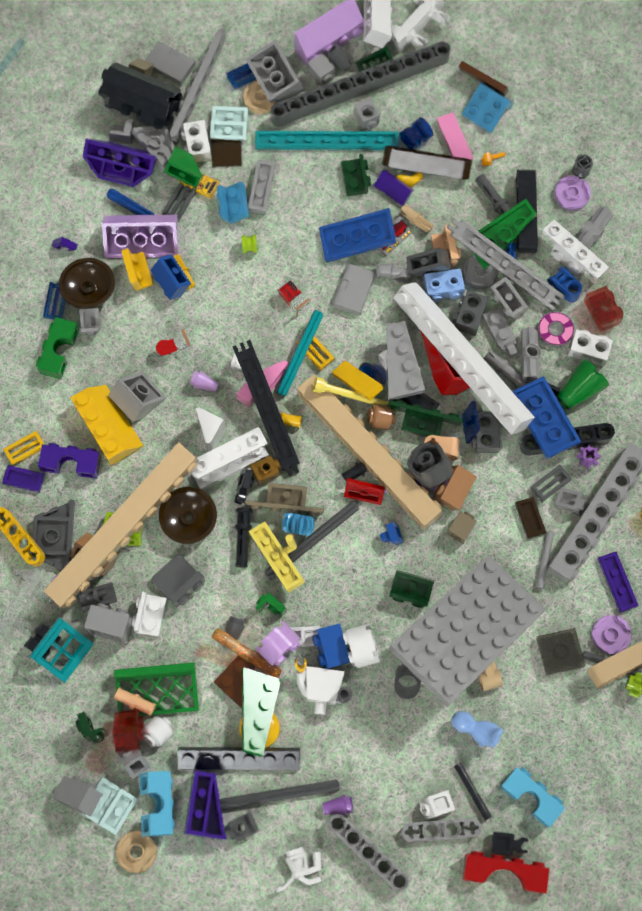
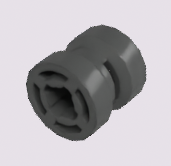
M585 154L579 155L572 168L573 174L580 179L586 178L593 165L592 158Z

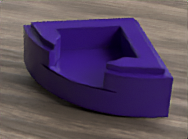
M60 237L53 240L51 246L59 250L61 247H66L69 249L68 251H75L78 244Z

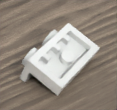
M142 592L141 597L138 596L136 602L138 613L137 616H133L132 627H134L135 633L159 638L167 598L148 595L146 592Z

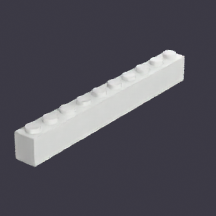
M417 282L402 285L393 298L511 435L525 430L535 418Z

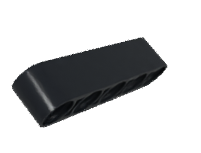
M517 169L516 205L527 199L537 213L536 170ZM537 215L517 236L518 253L537 252Z
M609 423L573 427L581 443L567 450L579 449L580 447L585 448L588 444L591 447L608 444L615 434V429ZM600 431H606L609 437L602 436ZM528 434L523 438L520 445V450L523 454L528 456L543 454L532 434ZM582 434H588L590 439H584ZM525 443H533L534 448H528Z

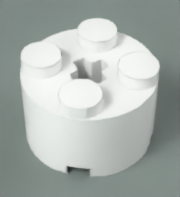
M370 623L348 629L343 633L345 644L351 649V652H348L350 663L353 667H357V669L380 662L375 638L371 633Z

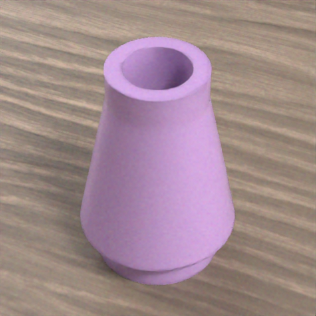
M195 371L190 385L194 386L193 388L212 391L214 393L219 382L202 371Z

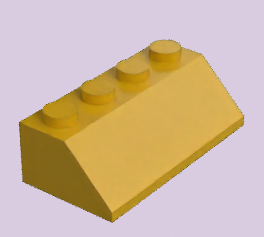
M107 385L89 387L70 398L110 466L144 446L123 411L108 396L110 390Z

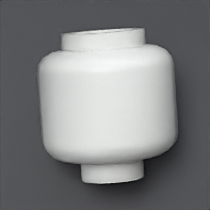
M153 717L143 727L144 735L142 737L151 747H161L172 736V724L165 717Z

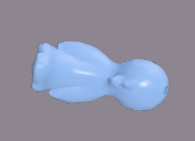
M465 711L456 712L451 719L452 726L458 732L471 734L480 747H495L504 731L493 722L475 721L472 715Z

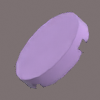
M566 176L556 185L554 191L555 200L564 209L570 211L579 210L589 202L591 196L590 186L584 179L582 180L578 176Z
M603 616L596 621L592 628V641L596 648L603 653L617 654L625 650L631 642V628L619 616Z

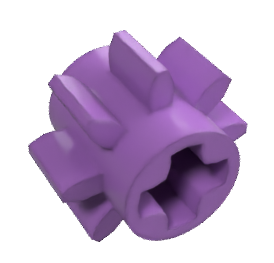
M588 444L586 449L580 447L579 452L581 454L576 456V459L581 461L579 466L585 465L587 469L592 464L597 466V460L601 458V455L597 454L598 447L594 449L590 444Z

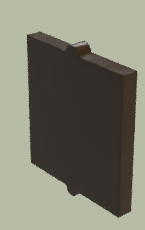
M211 139L212 167L229 168V166H242L241 140Z

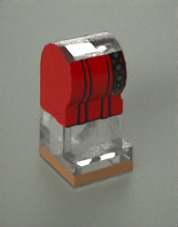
M289 280L278 289L279 295L298 317L311 308V300L307 295L305 296L298 290L292 281Z
M185 329L178 331V337L170 340H161L156 344L159 358L167 360L193 350Z

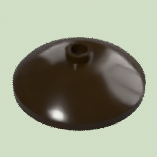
M81 258L73 261L62 271L59 279V289L64 300L73 307L80 309H92L104 304L111 297L115 288L113 271L105 262L95 258Z
M181 487L170 492V498L165 503H161L158 514L160 526L166 536L181 544H194L208 537L217 521V509L213 499L205 491L195 487ZM187 516L193 517L192 520L189 522L186 521L185 518Z

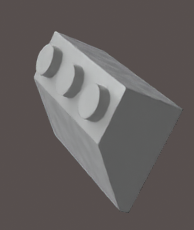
M276 40L246 58L269 102L283 101L297 96L305 90Z

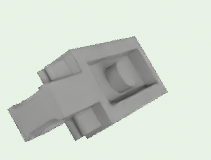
M497 308L483 314L482 317L498 349L500 348L501 351L505 350L509 359L515 357L518 353L515 345H517L516 338L501 309Z

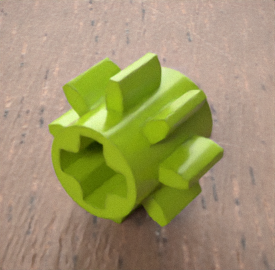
M637 672L635 676L629 675L625 685V689L630 690L628 695L635 698L640 697V694L642 695L641 673Z

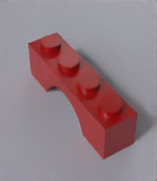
M471 851V854L465 855L462 880L485 883L486 879L493 872L507 870L519 878L524 891L547 894L550 868L544 867L545 863L532 861V865L524 864V860L518 858L506 861L503 860L504 856L491 854V858L483 857V853Z

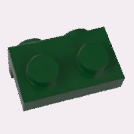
M396 570L389 596L393 597V600L397 602H411L413 606L418 608L428 607L435 580Z
M85 711L77 714L78 720H75L78 732H81L87 741H93V744L105 740L104 737L108 736V732L103 727L94 730L91 717Z

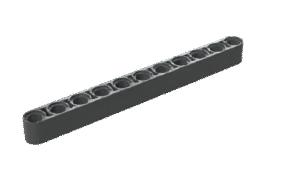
M443 41L278 102L271 107V121L276 126H282L441 66L449 60L450 45Z

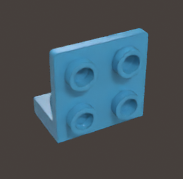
M480 83L462 115L492 133L506 109H511L514 102L487 85Z

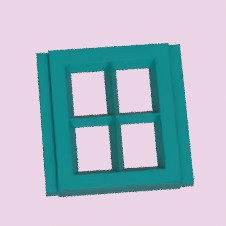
M58 617L29 657L65 683L94 644ZM62 630H65L71 636L60 647L54 640ZM75 638L81 644L74 654L71 655L65 648ZM52 645L59 652L49 663L42 656ZM63 653L69 660L60 671L53 664Z

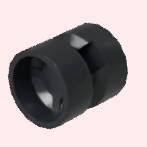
M40 623L34 631L35 636L30 637L24 646L33 652L50 628ZM58 635L54 642L58 644L61 637ZM51 645L42 656L45 660L51 653L50 648L54 646Z

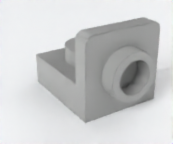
M561 487L554 505L557 508L573 511L577 516H582L583 511L587 508L588 501L582 492Z

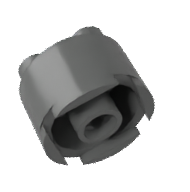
M426 442L413 449L411 452L412 456L407 461V466L422 486H425L426 489H432L434 486L451 478L453 474L452 462L439 444Z

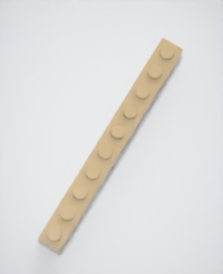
M315 374L297 388L298 395L359 462H362L372 476L382 486H385L386 491L421 529L425 531L441 517V505L436 500L432 501L428 496V491L423 486H418L415 482V477L410 472L406 473L404 471L402 463L397 458L393 459L390 456L389 449L376 441L377 437L372 431L368 432L364 428L365 425L358 417L355 418L351 414L352 410L348 405H343L339 401L340 398L337 394L327 391L324 393L312 391L313 382L317 377Z
M178 442L47 586L44 592L60 607H71L77 600L76 596L88 589L90 586L89 582L93 577H98L104 570L103 566L107 562H112L117 556L116 552L130 542L131 535L143 528V522L148 517L151 518L155 515L160 503H165L171 496L170 492L175 487L179 488L185 480L183 478L197 468L199 460Z

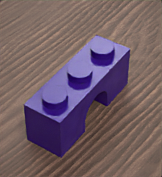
M55 443L42 444L38 462L40 471L60 474L63 463L75 461L77 463L76 473L79 477L98 478L101 455L96 449L86 448V450H81L71 445H68L66 448L59 447Z

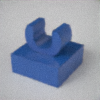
M394 522L387 524V531L380 534L382 542L391 541L395 545L404 543L399 526Z

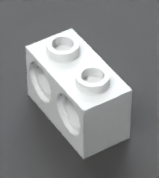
M205 120L183 123L184 131H181L182 140L187 142L184 150L192 154L196 163L212 160Z
M576 330L568 356L580 360L585 358L590 363L604 367L613 340L604 335L597 336L591 334L587 330ZM582 341L586 346H580L578 342ZM596 347H601L604 352L597 351Z

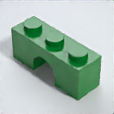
M55 317L54 322L50 323L48 339L44 340L42 355L38 357L36 367L40 374L62 380L67 361L64 356L56 354V350L63 344L74 346L79 332L76 322Z

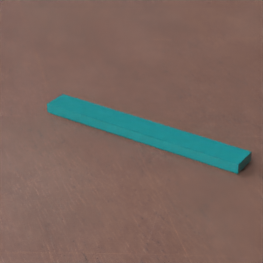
M255 131V149L384 150L385 146L399 147V131Z

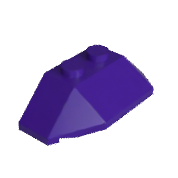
M88 138L85 139L82 155L99 179L130 187L136 186L153 174L156 156L140 149Z

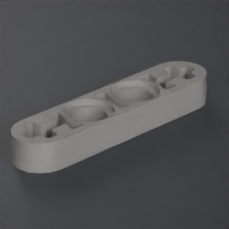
M472 818L413 822L403 826L401 835L407 842L473 838L480 834L482 827L478 820ZM459 822H463V827H467L470 825V822H473V825L477 826V830L474 831V834H471L469 830L463 831L464 835H460L461 827ZM450 823L457 827V833L453 836L446 833V826ZM418 825H422L423 838H419L420 834H414L412 839L409 838V835H405V831L408 830L409 826L413 830H419ZM428 825L436 827L437 833L434 837L426 835L425 829Z

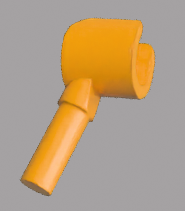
M486 152L481 159L482 165L490 166L493 159L504 157L506 153L491 154Z

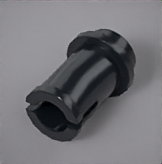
M356 462L354 467L341 475L347 482V478L355 480L361 475L364 476L367 470L362 462Z

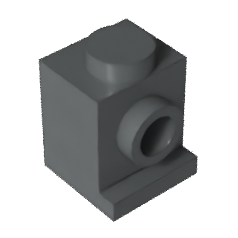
M250 811L228 823L230 827L227 828V832L231 840L236 839L237 842L259 832V828ZM239 824H245L246 828L244 831L238 830Z

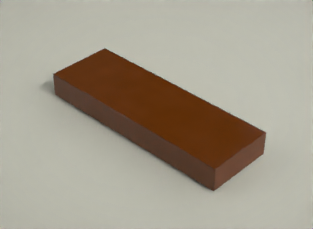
M461 61L459 64L460 71L504 96L508 93L506 85L464 61Z

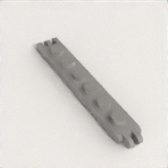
M220 28L212 42L208 43L206 56L201 58L199 71L196 70L194 73L192 86L189 85L186 92L187 97L180 104V112L173 119L170 136L174 145L178 144L182 136L181 131H184L183 123H188L226 38L223 28Z
M454 218L451 220L456 227L454 228L448 224L446 228L452 232L450 235L547 308L553 312L556 310L551 303L553 302L559 306L561 302L555 297L557 296L563 300L565 296L465 221L460 220L459 222Z

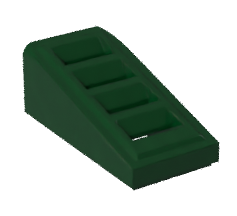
M386 46L356 61L359 72L364 71L363 64H366L368 69L371 68L369 64L371 61L374 66L379 65L376 59L380 60V64L393 60L388 47Z

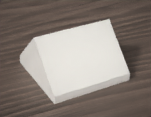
M199 407L196 408V412L209 452L217 447L226 431L224 420Z

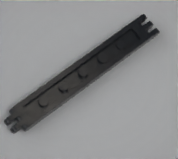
M247 340L248 349L245 348L243 342L240 343L242 349L240 352H238L236 345L232 347L282 471L286 470L288 476H292L290 468L293 467L295 473H299L297 465L300 462L251 340Z

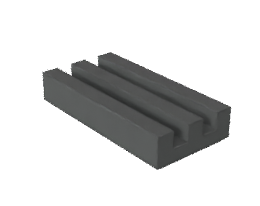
M179 183L165 206L163 215H174L188 192L190 194L177 214L179 222L195 196L196 190L190 189L187 185L184 186L183 183ZM181 190H183L174 207L172 208L171 212L169 213L172 205L174 204Z
M558 465L533 484L530 489L543 503L560 490L561 487L569 483L572 478L561 465ZM558 471L561 472L560 475L554 478L543 488H541L540 490L537 489L538 486L544 483L555 473H557ZM561 478H566L564 481L558 484L547 494H545L544 496L542 495L544 491H546L548 488L554 485Z

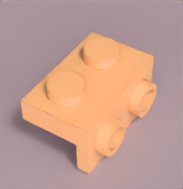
M445 225L441 234L431 235L433 249L442 248L448 251L451 268H455L461 253L460 249L456 246L457 240L450 235L452 232L446 228L448 225Z

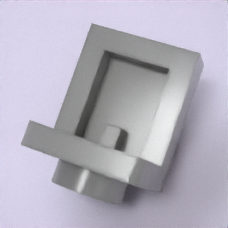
M99 307L79 309L80 332H85V335H96V331L101 330Z

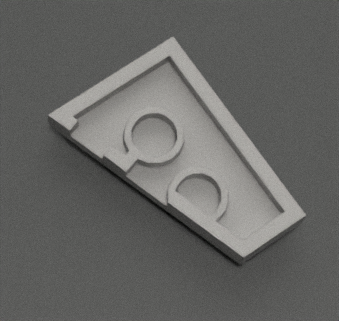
M153 126L133 128L131 133L146 152L156 156V165L165 176H168V174L164 173V169L175 147L167 126H163V129H156Z

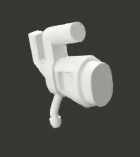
M303 847L285 852V860L292 872V877L284 886L277 887V892L285 890L295 878L306 885L321 882V877L310 880L304 877L321 870V852H313V867L308 868L307 853L304 852Z

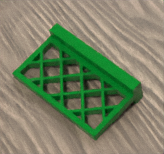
M196 662L114 670L116 692L119 687L121 688L120 681H129L134 685L129 693H133L137 688L145 695L143 699L148 697L156 704L155 709L157 707L162 709L153 711L152 715L199 711ZM184 675H192V684L188 689L179 683V680ZM174 676H180L177 680L173 678ZM164 677H169L175 682L168 691L158 684ZM152 678H159V680L155 682ZM143 679H149L154 683V686L148 693L138 686ZM132 680H139V682L136 684ZM176 684L185 691L179 700L169 694ZM156 686L165 693L159 702L149 695ZM192 687H193V694L189 692V690H190ZM187 693L194 699V707L186 708L180 703ZM167 695L176 702L171 709H165L160 705ZM117 701L118 718L148 716L144 712H135L137 709H134L131 713H123V703ZM177 705H180L182 707L174 709Z

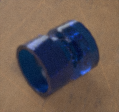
M419 117L411 123L410 127H406L399 132V136L408 149L415 150L422 145V142H426L433 137V130L425 119Z

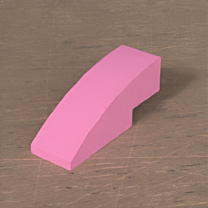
M287 361L279 362L263 370L271 391L285 374L288 367ZM246 383L236 395L238 401L250 408L254 403V399Z

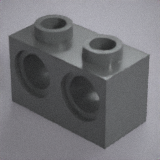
M467 290L466 295L461 296L458 305L461 307L460 312H456L453 323H456L455 327L461 332L476 336L489 297ZM473 302L477 306L471 307L468 303ZM463 319H469L471 323H464Z
M491 411L475 412L474 417L470 420L471 429H474L475 435L471 439L472 448H475L476 454L499 453V420ZM480 421H487L489 426H482ZM481 439H488L490 444L484 445Z

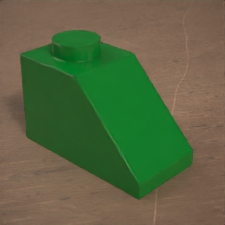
M175 146L164 169V173L197 188L202 174L192 154Z

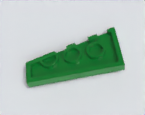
M525 199L478 230V232L502 250H505L535 218L537 213L528 200ZM473 253L484 271H486L490 265Z

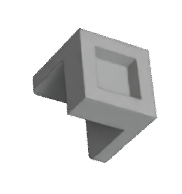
M126 119L125 126L114 125L113 130H109L110 141L132 144L134 135L131 131L135 128L133 120Z

